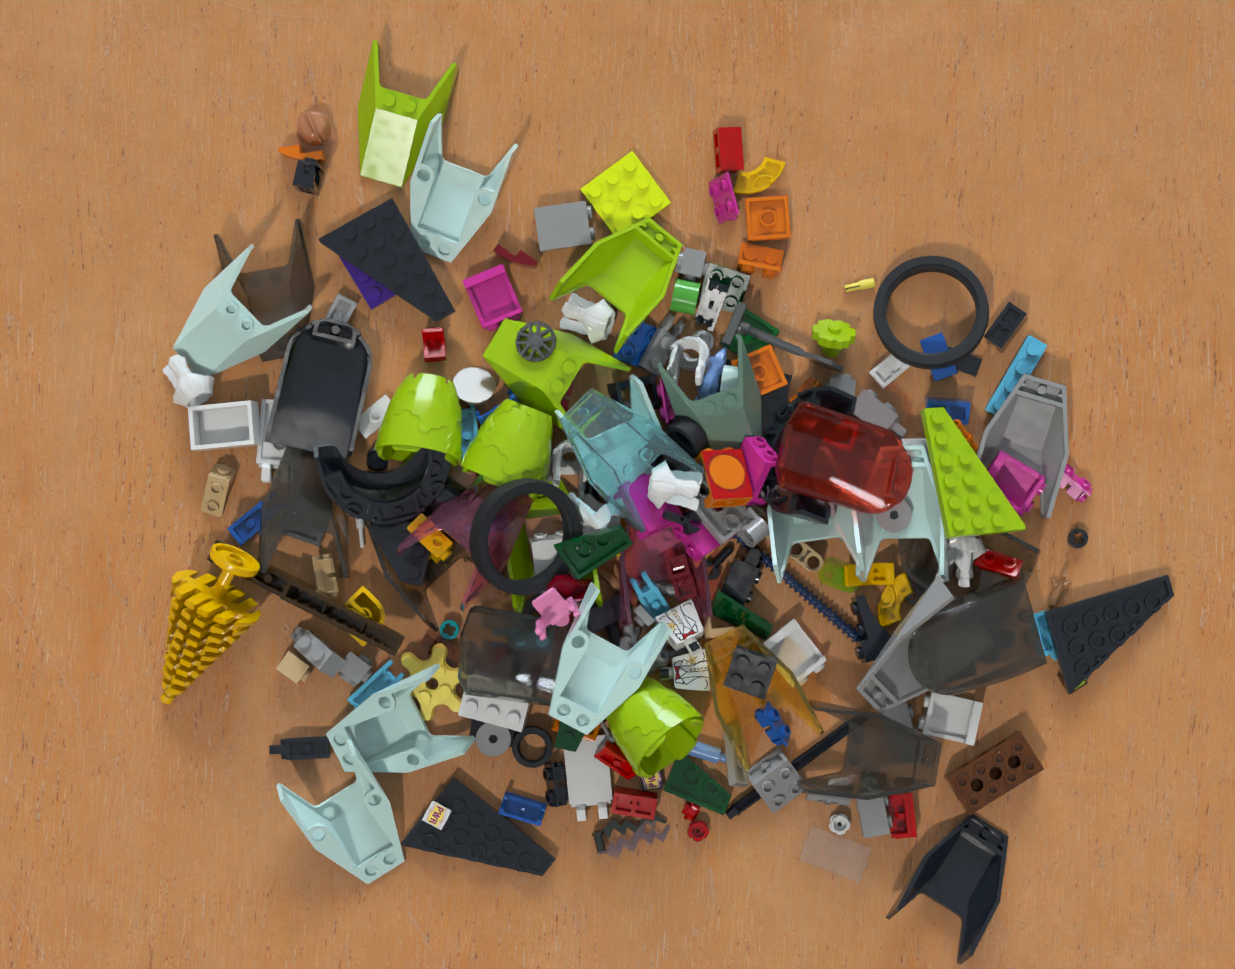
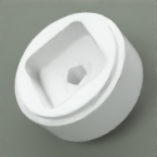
M698 330L692 335L704 340L709 350L713 347L714 338L711 333L705 330Z

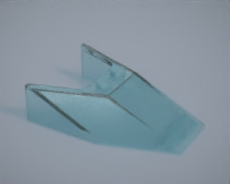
M592 388L560 419L588 482L633 529L643 533L646 529L628 489L630 484L660 454H665L687 465L691 470L700 473L704 471L693 458L651 419Z

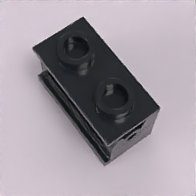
M307 157L304 158V161L298 159L292 185L299 192L319 196V172L324 173L323 168L315 159Z

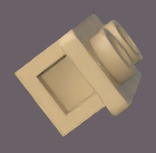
M216 463L208 475L201 507L202 512L217 517L222 516L228 488L235 478L237 469L230 468L225 464Z

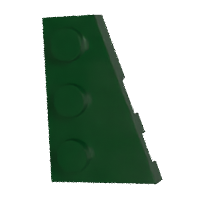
M619 524L554 544V548L579 580L634 543L622 525Z
M719 590L707 611L710 612V615L764 640L767 639L774 626Z
M687 756L682 760L676 759L663 788L665 792L721 815H724L732 796Z

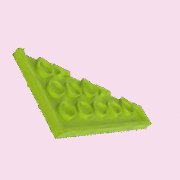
M938 407L921 410L920 413L946 539L1025 530V524L945 408Z

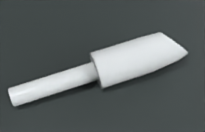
M356 519V528H359L360 548L364 547L363 528H365V523L363 519Z

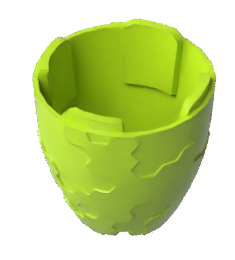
M419 373L416 378H413L414 374L408 375L404 378L401 385L398 386L387 407L378 432L375 451L378 452V456L383 460L394 459L407 462L415 452H418L421 448L445 453V460L451 463L450 466H457L462 461V412L454 382L448 380L447 384L444 377L433 374Z
M506 398L485 420L477 431V435L468 446L460 466H463L462 472L469 473L474 471L483 475V479L486 482L498 487L509 481L521 478L546 481L551 463L552 416ZM541 494L529 495L534 500H536L537 496H542Z
M648 676L644 678L640 687L606 717L616 744L632 766L636 775L644 778H652L657 772L670 765L676 759L682 760L697 745V737L704 725L703 716L691 704L672 689H668Z

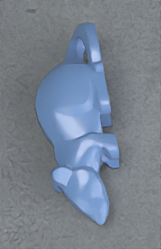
M723 347L714 357L709 359L710 364L703 377L702 384L698 386V395L694 401L720 392L722 372L727 362L726 347Z

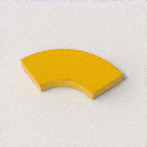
M765 157L762 164L755 170L738 172L733 191L734 194L752 195L767 189L779 178L786 162Z
M906 572L894 578L895 585H887L881 595L877 615L878 623L883 628L902 621L900 613L902 603L906 597L914 593Z

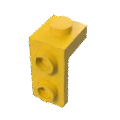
M420 514L407 527V530L431 552V558L436 563L440 560L445 561L453 553L451 551L453 543L424 514Z
M874 562L866 582H861L856 576V564L844 566L846 587L895 585L894 563Z

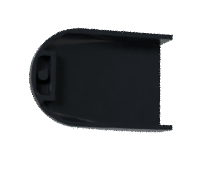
M318 319L299 328L292 335L286 347L264 442L314 453V447L332 444L337 447L346 461H350L372 370V353L369 344L367 345L356 328L336 319Z

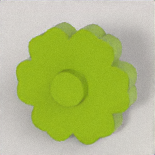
M819 320L818 324L812 326V339L818 340L817 344L821 345L822 353L825 356L837 357L843 348H849L850 344L855 343L856 330L850 328V324L841 320Z

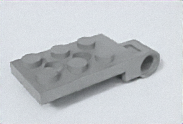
M698 464L689 471L702 473L703 480L700 485L704 486L707 490L706 495L698 493V496L694 497L699 499L697 511H691L697 513L702 520L701 523L720 545H723L737 533L748 546L754 547L770 534L768 524L751 507L748 509L745 506L721 507L719 512L713 508L705 509L703 500L710 492L703 464Z

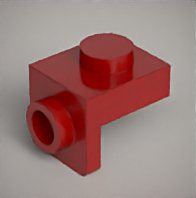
M430 327L422 329L425 363L446 361V344L443 328Z

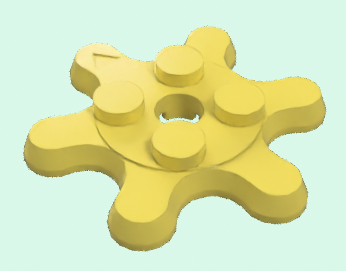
M442 643L433 646L431 656L427 660L418 659L412 652H406L401 657V664L409 670L410 676L437 663L440 665V668L431 677L438 681V687L435 689L430 688L426 685V681L411 692L412 697H415L420 703L419 712L424 721H430L434 717V711L438 705H447L451 711L459 712L462 698L457 695L456 686L460 682H466L468 673L471 671L465 665L457 668L450 667L446 662L448 649Z

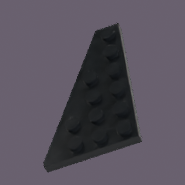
M1162 575L1043 611L1066 693H1073L1084 680L1091 676L1094 670L1098 669L1118 647H1121L1154 613L1161 609L1163 604L1167 603L1174 596L1168 575Z
M453 777L435 800L452 810L442 830L423 821V815L401 842V845L404 847L513 869L538 876H543L556 860L553 855L503 815L498 814L497 810L456 777Z

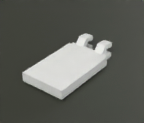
M262 399L260 414L262 445H258L256 464H259V468H262L261 481L263 483H271L272 469H283V483L293 485L294 470H298V467L301 465L302 450L264 442L274 400Z
M606 734L597 735L595 742L582 739L576 752L564 750L569 804L572 807H576L577 821H586L585 806L598 805L599 819L608 818L607 804H610L611 800H613L610 768L594 757L596 750L607 740Z

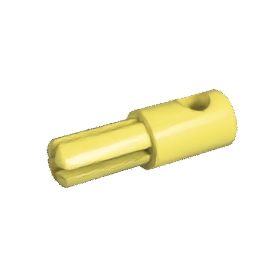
M869 278L847 284L844 288H848L845 289L846 292L859 289L864 290L874 288L875 282L874 278Z

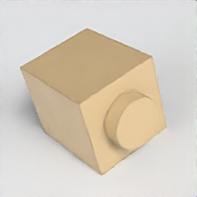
M291 650L286 653L276 667L279 672L296 684H299L301 681L305 682L312 673L309 670L312 665Z

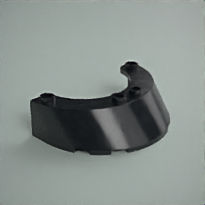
M833 386L805 389L797 393L798 397L792 402L787 401L779 409L777 419L772 426L769 425L763 438L783 463L781 467L770 468L760 491L763 500L774 511L827 525L831 515V507L829 503L821 500L814 491L811 478L812 463L816 450L824 436L836 424L852 416L857 397Z
M332 444L314 447V459L318 473L330 499L348 515L358 520L371 521L374 524L398 523L409 520L424 512L435 499L437 500L443 491L450 472L451 463L445 460V453L421 448L418 452H415L407 462L396 469L386 472H368L351 465L340 454L337 447Z

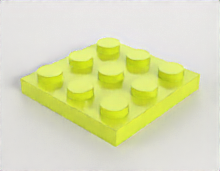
M633 151L580 189L612 234L648 217L652 218L671 204Z

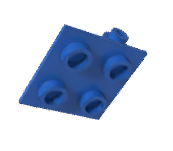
M642 323L617 354L614 352L613 358L620 362L640 367L638 364L657 328Z

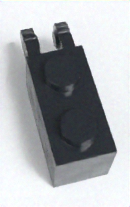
M758 545L749 548L746 557L739 556L735 558L721 588L722 593L741 605H744L745 602L749 604L754 593L751 591L753 583L758 584L763 573L759 571L761 565L758 562L762 551Z

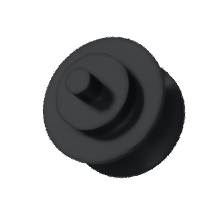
M372 448L367 453L366 464L373 471H382L387 468L388 460L380 458L375 448Z

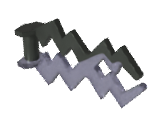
M656 814L654 820L642 818L637 826L626 819L620 825L613 819L601 831L592 833L597 849L596 853L597 855L606 853L618 859L623 847L634 853L639 839H644L651 845L654 837L664 842L670 826L667 825L661 835L652 828L647 834L643 831L646 823L655 828L656 821L664 824L666 821ZM613 828L625 835L627 828L634 832L630 842L619 836L616 846L610 842L608 849H605L602 834H606L610 838Z

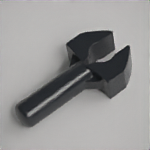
M665 510L662 514L664 519L682 525L683 534L691 535L701 530L700 528L693 527L689 522L691 521L696 524L702 522L696 512L689 511L685 516Z
M727 545L713 561L705 560L701 563L700 574L705 568L713 566V572L706 580L717 579L721 575L719 573V566L732 554L733 548Z

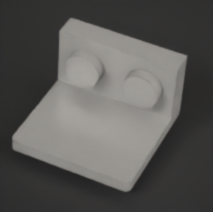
M779 747L747 770L748 780L773 813L784 807L808 787Z

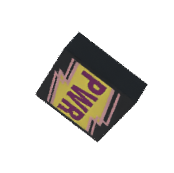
M662 771L657 772L652 778L640 777L642 791L663 788Z

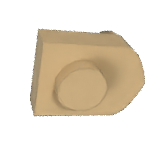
M707 612L703 624V637H717V641L730 640V636H734V627L712 629L710 612Z

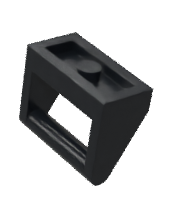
M654 374L639 377L638 379L644 384L653 409H660L661 405ZM625 380L607 384L609 396L619 417L631 415V406L624 407L621 390L630 389V381Z

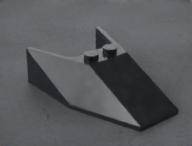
M974 814L969 815L923 856L885 918L890 920L919 894H924L961 919L956 962L961 965L973 956L1000 903L1009 837Z

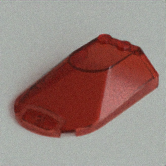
M803 401L799 402L784 427L775 471L779 488L857 512L878 514L888 511L905 498L912 482V461L902 445L903 441L892 431Z

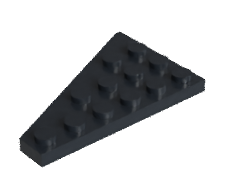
M393 198L318 239L322 245L435 322H439L456 312Z

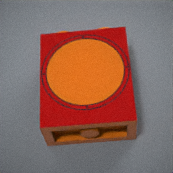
M727 447L722 450H713L708 448L702 450L695 458V464H703L710 492L703 500L705 509L746 506L753 498L742 449Z

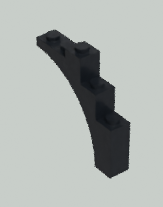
M858 595L851 598L850 608L853 615L857 616V631L860 636H863L864 640L855 642L857 647L854 649L857 659H861L862 663H868L876 660L891 636L872 614L865 596ZM970 662L942 685L977 675L974 662Z

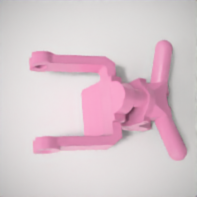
M555 587L550 588L534 599L532 604L541 614L535 621V633L540 636V640L543 641L547 638L545 628L548 625L566 626L569 622L568 615L571 614L570 611L573 612L575 618L581 615L576 602L583 599H573L572 596L564 599Z

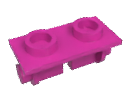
M1066 463L1060 487L1063 489L1068 483L1070 487L1066 490V493L1075 501L1083 503L1087 498L1085 494L1090 496L1092 493L1091 484L1085 478H1079L1075 474V470Z

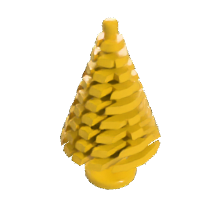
M217 543L213 544L210 548V558L217 566L223 569L219 577L207 573L193 579L199 572L194 570L178 571L172 577L170 597L174 595L176 597L172 598L169 610V627L167 628L165 649L169 650L165 652L164 660L166 662L163 666V675L165 677L162 678V688L165 691H163L160 700L165 704H171L175 695H181L186 690V687L195 681V678L200 677L204 673L203 670L208 669L223 652L232 646L231 644L240 638L239 635L244 634L261 616L260 609L250 614L257 606L252 597L237 604V602L244 599L247 593L240 588L233 590L235 585L231 581L234 575L246 578L254 577L260 569V565L254 557L237 547Z

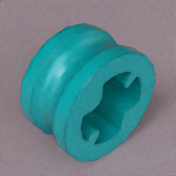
M446 620L440 626V634L445 639H454L459 634V625L453 620ZM448 623L456 628L452 636L444 633V628H447L445 625Z

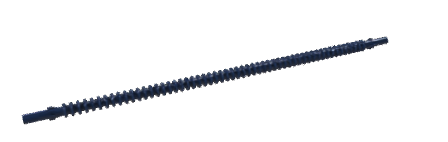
M584 396L579 400L578 403L591 413L596 421L604 425L603 428L607 427L608 431L619 427L617 426L618 422L614 423L612 417L608 418L602 409L599 410ZM738 534L732 538H736L737 543H742L741 547H746L747 552L749 548H751L739 537ZM765 549L761 550L760 563H765V568L769 567L771 569L770 572H773L774 568L772 558L769 557L770 553L766 554ZM785 570L783 576L784 584H789L790 589L794 588V593L798 592L799 597L803 596L804 601L808 600V605L812 604L814 606L813 609L817 608L818 613H823V618L827 617L828 622L832 621L833 626L837 625V630L841 629L842 634L846 633L847 638H852L851 642L864 640L856 632L855 627L851 628V623L847 624L846 619H841L842 615L837 616V611L833 612L832 607L828 608V604L822 602L823 599L819 600L817 594L813 595L812 590L808 591V586L804 587L803 582H798L799 578L795 579L794 574L790 575L789 570Z

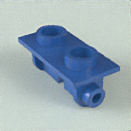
M767 701L765 709L758 708L754 711V717L762 728L770 726V728L765 729V733L773 744L788 746L791 736L790 727L781 719L778 710L772 706L770 701Z

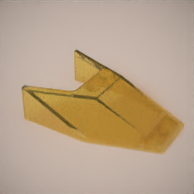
M743 624L704 644L715 714L746 774L750 773L744 727L756 720L754 711L758 708L765 709L767 701H770L776 709L782 706L789 707L819 736L824 734V729L793 671ZM737 645L778 659L765 700L723 686Z

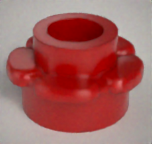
M687 802L682 810L684 820L688 819L693 822L701 806Z
M694 820L687 829L688 836L696 842L702 841L709 833L707 824L702 820Z

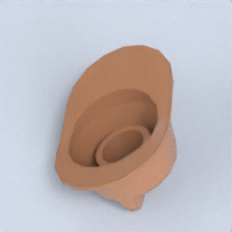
M310 108L303 111L297 119L296 126L304 147L308 152L323 151L325 157L330 156L337 148L338 138L329 116L319 108Z

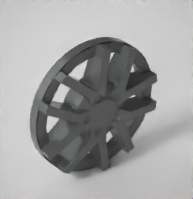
M540 321L529 322L517 333L515 341L517 351L524 359L530 362L546 360L552 355L556 347V335L553 329ZM532 326H536L535 333H533ZM541 326L547 328L541 332ZM528 329L529 334H525L524 331ZM549 332L551 333V336H550V337H548V338H544V337H543V336H545L546 334H548ZM521 336L526 337L527 341H520ZM552 341L551 348L545 345V343ZM520 345H525L523 351L521 350ZM543 347L548 350L545 355L541 352ZM529 349H532L529 357L526 356V353L529 351ZM536 352H538L541 356L539 358H534Z

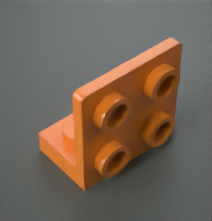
M741 242L736 269H741L740 272L753 275L754 272L762 273L761 277L774 279L775 276L779 277L781 273L784 250Z

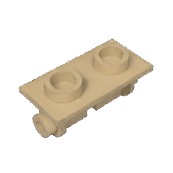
M331 553L312 556L317 589L332 597H337L339 590L336 577L333 576V573H335L334 557L331 556Z

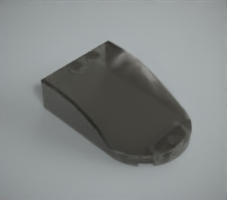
M1000 580L950 602L919 626L913 638L909 640L908 646L909 665L919 684L936 694L955 695L1000 683L1047 664L1025 581Z

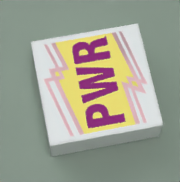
M432 800L422 820L442 830L452 810Z

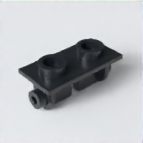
M562 761L545 763L543 778L547 785L545 792L546 801L550 807L567 805L569 800L567 785L559 786L560 781H567L565 765H563Z

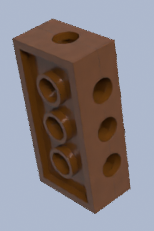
M1017 730L949 772L944 778L966 813L972 815L1041 772L1044 768L1022 732ZM1015 755L1017 762L1014 766L1009 767L1008 759ZM997 767L998 775L995 778H990V769ZM979 779L980 786L972 790L970 786L972 780Z

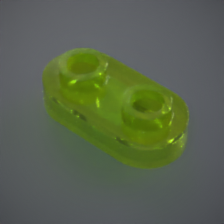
M824 564L817 573L818 579L822 584L843 592L852 593L859 588V586H845V571L842 567ZM827 570H830L833 573V576L830 579L825 577V572Z

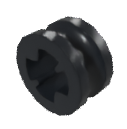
M1078 528L1072 530L1067 536L1068 544L1077 549L1084 547L1088 542L1087 533ZM1074 533L1082 535L1081 540L1083 542L1081 544L1080 542L1077 544L1073 542L1075 539L1073 537Z

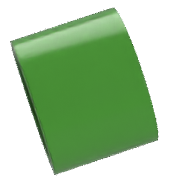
M676 279L670 311L694 315L700 283Z

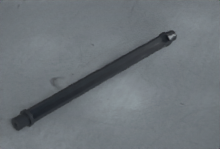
M866 709L859 714L856 713L790 763L798 772L860 725H863L864 721L871 716ZM753 789L743 798L732 804L731 808L725 811L726 815L730 820L736 815L739 816L743 811L760 800L761 796L756 789Z

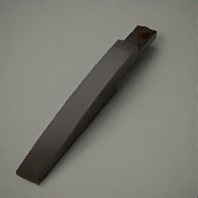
M216 540L215 543H214V544H217V543L226 544V543H224V542H222V541H220V540ZM209 554L207 560L210 561V562H212V563H214V562L212 561V559L210 558V554ZM256 559L260 569L254 577H242L280 596V599L393 656L397 655L405 638L404 635L261 559Z

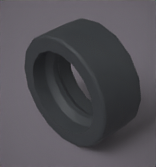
M677 417L665 430V436L670 446L685 458H696L708 445L707 436L701 426L688 417Z
M525 727L513 739V756L519 764L525 767H540L549 760L553 753L552 738L541 727ZM537 734L544 740L546 745L545 752L539 759L530 760L522 755L520 742L526 735Z

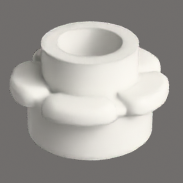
M834 814L830 818L829 828L832 832H836L837 835H843L849 830L850 821L845 814Z

